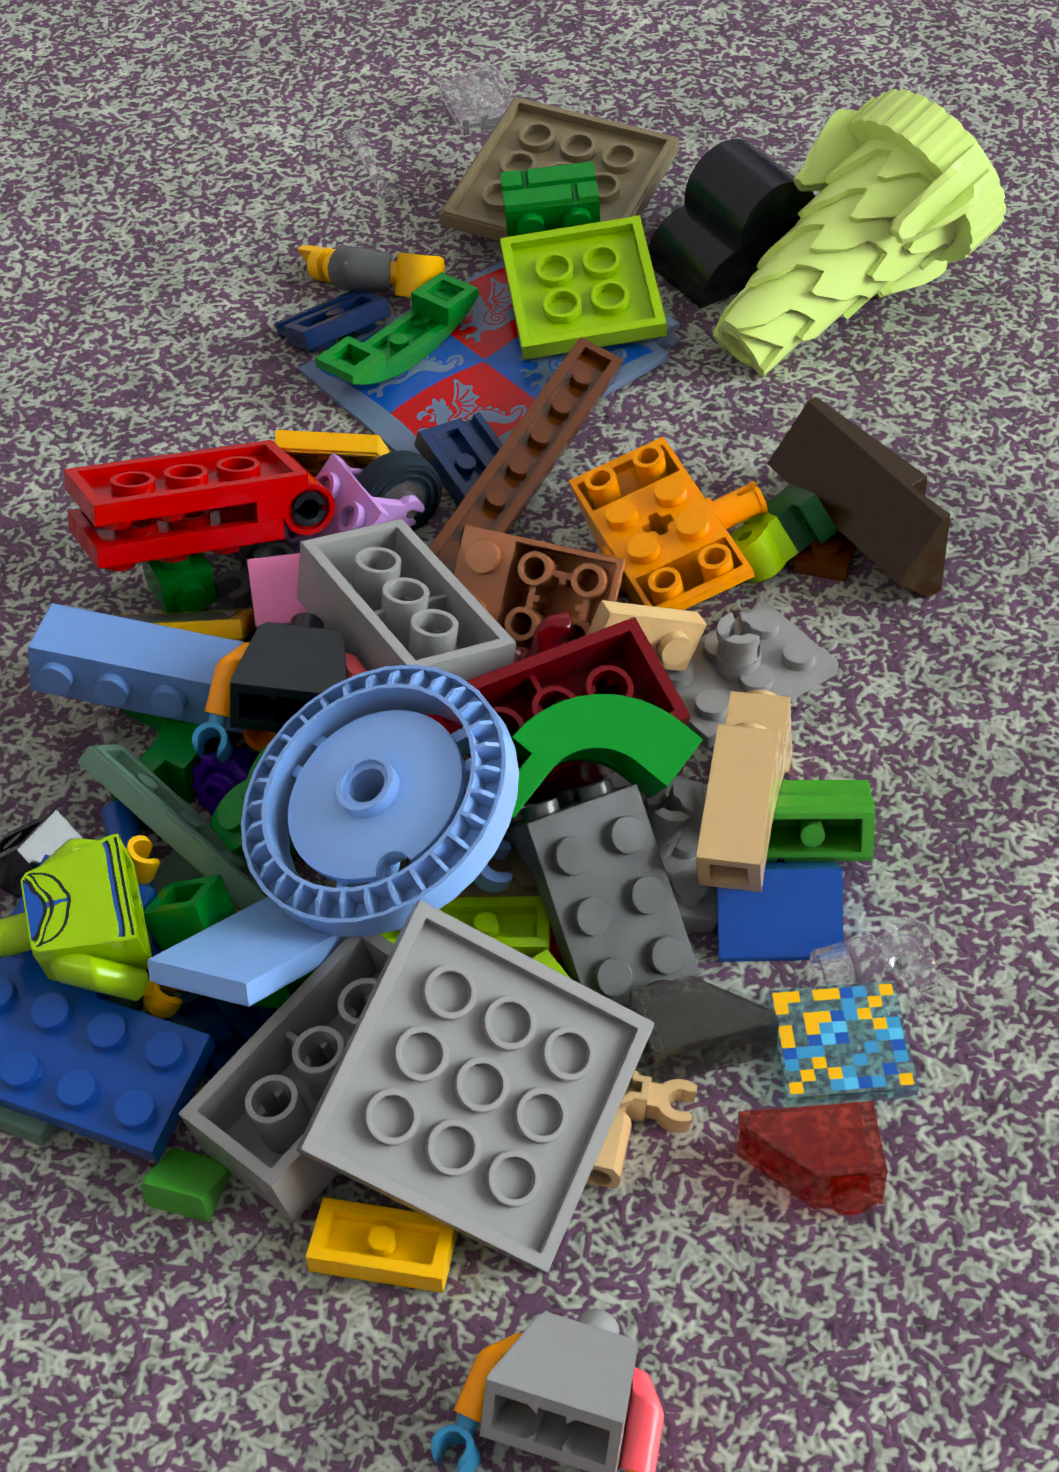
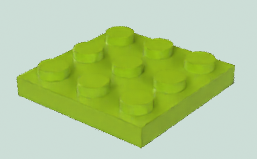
M640 215L500 238L501 253L523 360L568 353L580 337L599 347L667 336V323Z

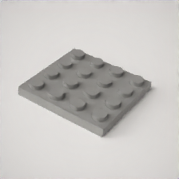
M419 900L411 908L296 1151L521 1264L543 1273H548L655 1023Z

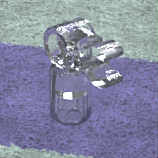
M900 917L892 920L887 925L884 935L880 937H875L874 934H867L812 949L810 952V968L821 989L842 988L882 977L885 970L891 969L897 982H904L907 986L905 1005L916 1018L923 1016L926 1009L925 1000L921 996L923 993L930 992L938 995L946 1009L954 1007L957 998L953 982L946 975L936 972L937 961L930 949L932 938L929 929L924 923L914 918Z

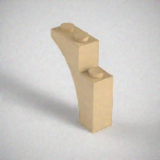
M751 690L747 693L730 691L726 722L717 726L696 853L699 885L762 892L777 798L784 774H789L792 758L790 697L778 696L767 690Z

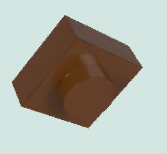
M837 532L822 544L814 541L795 556L793 573L846 582L856 546L841 532Z

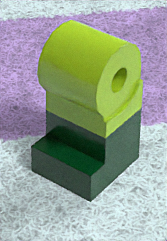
M790 484L766 503L768 509L766 513L744 521V524L730 535L753 568L755 577L746 580L747 583H760L773 577L783 569L787 561L811 543L816 541L822 544L838 532L815 493Z

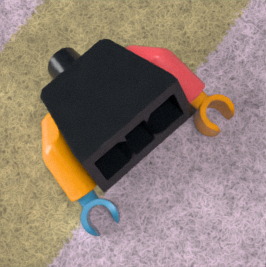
M308 612L296 614L291 619L290 625L271 622L259 625L250 642H243L221 658L215 666L205 706V712L210 713L208 722L198 726L192 734V744L198 756L202 758L204 745L209 739L218 737L221 738V743L217 750L218 760L220 763H224L230 758L233 752V744L225 730L227 717H230L231 728L278 733L284 724L307 702L331 686L356 674L366 672V669L356 655L345 652L344 634L338 630L324 629L323 621L315 614Z

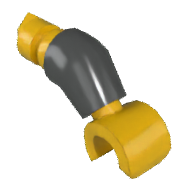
M302 245L297 249L305 262H307V271L314 280L331 282L336 288L345 291L390 292L391 285H395V295L411 297V292L439 273H445L444 259L434 255L398 252L397 260L393 261L392 253L348 245L337 249Z

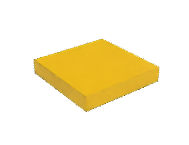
M275 430L274 443L290 454L308 472L319 473L332 453L339 455L349 467L364 469L378 457L390 453V450L379 435Z

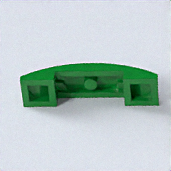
M441 272L411 292L412 309L363 343L352 337H345L315 358L316 367L358 385L375 384L394 378L417 365L450 336L478 298V288Z

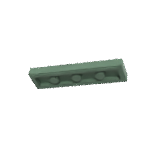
M121 744L88 746L77 763L205 877L221 874L231 900L243 910L268 897L251 874L245 856L230 851L210 827V823Z

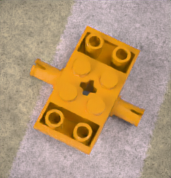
M664 437L658 438L568 480L570 488L601 552L600 554L626 560L620 586H622L632 604L685 610L755 577L753 568L727 531V529L768 511L764 496L755 481L752 480L747 485L711 501L710 498L703 496Z

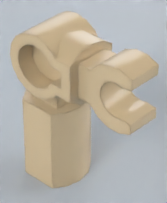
M635 1070L586 1184L615 1189L619 1186L632 1127L631 1121L643 1123L644 1118L655 1119L661 1127L668 1131H689L692 1114L675 1110L671 1107L670 1103L675 1100L694 1102L698 1086L684 1079H672L663 1084L651 1082L652 1077L639 1075L638 1071Z

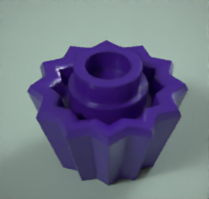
M247 747L233 749L230 758L224 763H220L218 760L217 752L203 754L201 763L192 767L195 780L191 786L198 794L199 805L208 809L210 816H213L221 800L232 788L247 780L249 771L259 755L258 752L252 753Z

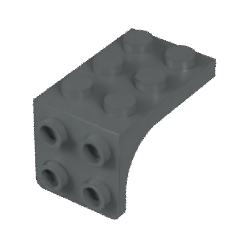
M611 778L588 785L583 783L551 794L552 799L536 804L532 802L524 804L517 815L510 821L503 840L511 843V847L523 859L536 882L567 975L572 980L625 1006L700 975L637 784L614 788Z

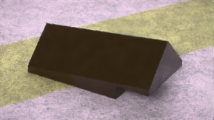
M814 397L809 400L767 464L789 485L793 484L815 493L835 527L895 583L927 597H931L941 591L951 514L925 496L927 476L819 398Z

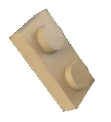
M601 600L586 635L635 617L664 669L686 671L707 626V623L698 612Z

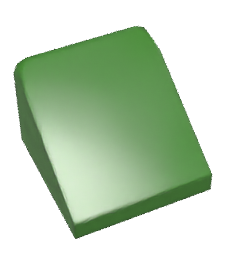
M172 1148L146 1174L141 1188L147 1206L209 1223L231 1173L229 1169L211 1157Z

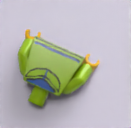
M118 833L100 840L69 839L39 867L26 872L20 880L25 912L0 919V957L5 958L32 950L33 956L50 980L133 1001H138L143 996L144 1006L152 1015L159 1018H169L175 1015L183 1000L179 997L167 996L161 989L169 992H176L178 989L150 981L146 971L148 969L147 959L151 958L152 954L138 883L142 885L150 883L154 879L160 861L156 858L148 859L153 847L150 839L143 835L134 836L128 841L126 848Z

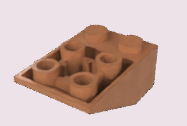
M465 525L453 575L514 639L516 648L524 651L530 649L534 631L540 622L549 615L562 611L570 612L576 632L566 638L563 644L586 636L601 600L617 601L626 560Z

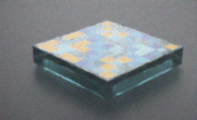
M895 981L768 991L767 1004L787 1109L917 1098L919 1085Z

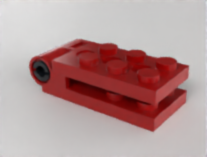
M272 440L64 469L65 490L80 507L79 509L67 510L69 531L97 568H104L108 571H126L135 567L136 563L151 560L166 563L181 562L186 560L189 554L207 551L215 554L235 553L241 549V546L285 539L284 523L297 534H316L330 523L335 511V502L330 491Z

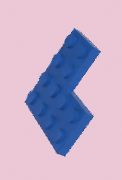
M45 854V856L43 857V859H42L40 865H41L47 858H49L50 855ZM138 883L144 910L157 896L154 888ZM23 895L11 916L25 912ZM32 950L5 958L0 957V1106L159 1162L181 1118L178 1113L188 1104L216 1048L211 1035L107 1001L110 995L50 980L33 956Z

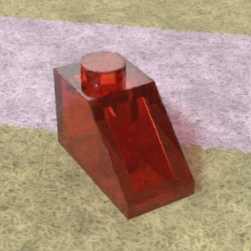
M873 1101L738 1111L736 1137L738 1157L812 1208H833L835 1212L842 1215H855L867 1211L873 1204H883L888 1169Z

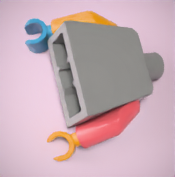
M589 1309L581 1314L578 1321L553 1313L539 1314L523 1333H515L480 1351L475 1358L453 1409L460 1413L456 1423L446 1425L435 1433L431 1441V1453L439 1467L449 1447L456 1444L465 1445L466 1449L459 1460L457 1472H474L480 1463V1451L473 1437L479 1423H481L479 1435L481 1437L588 1472H617L618 1468L625 1470V1472H656L664 1423V1411L649 1374L635 1367L638 1350L637 1343L632 1338L619 1334V1325L611 1314L601 1309Z

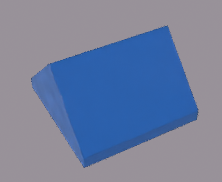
M784 860L766 862L762 892L714 887L719 962L844 959L842 867L835 861L785 862Z

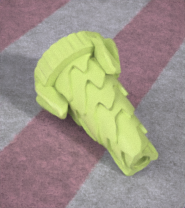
M890 89L878 98L872 97L858 111L838 109L829 117L808 152L802 170L793 181L801 192L820 191V193L798 212L801 218L796 225L760 259L757 264L758 270L751 276L745 288L725 308L717 323L713 337L724 351L727 350L731 356L747 367H753L759 375L764 377L802 341L818 337L842 314L848 320L873 296L882 298L924 285L944 273L948 262L956 263L958 260L962 261L967 258L1003 223V215L1006 213L1005 194L1000 186V179L978 142L944 108L935 102L929 101L925 96L918 93L914 94L910 90L901 89L898 91Z

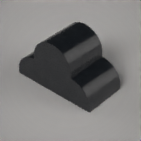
M730 139L723 141L711 148L698 161L686 185L684 206L667 216L653 234L648 246L653 270L700 309L734 295L745 288L751 276L758 270L757 264L763 255L800 220L801 217L798 215V212L815 197L813 191L801 192L798 190L793 182L795 178L793 174L746 140Z

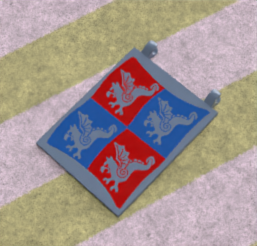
M501 261L464 281L478 288L479 296L450 336L421 362L406 372L383 382L358 385L316 367L315 359L298 369L301 374L373 435H379L386 446L392 451L407 450L421 455L414 446L418 431L459 418L463 422L472 419L473 414L478 412L481 413L504 444L568 353L523 360L504 263ZM411 309L354 339L363 343ZM665 315L667 336L601 347L624 359L618 375L602 398L669 361V353L666 350L680 342L679 337L671 332L680 327V322L670 315Z

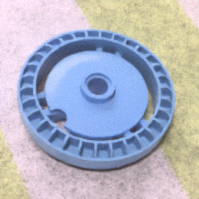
M413 664L385 666L356 674L341 681L307 702L284 724L268 744L253 771L244 797L241 818L242 848L249 870L268 897L295 921L315 931L341 937L373 936L399 930L403 927L413 904L421 900L437 909L442 908L454 900L477 878L495 854L509 827L517 800L519 768L515 745L506 724L480 691L460 676L442 669ZM422 713L439 715L458 723L463 728L450 734L439 722ZM471 753V758L464 761L463 757ZM289 833L300 857L317 873L337 881L336 888L313 884L300 878L290 854ZM408 858L412 863L399 871L400 862Z

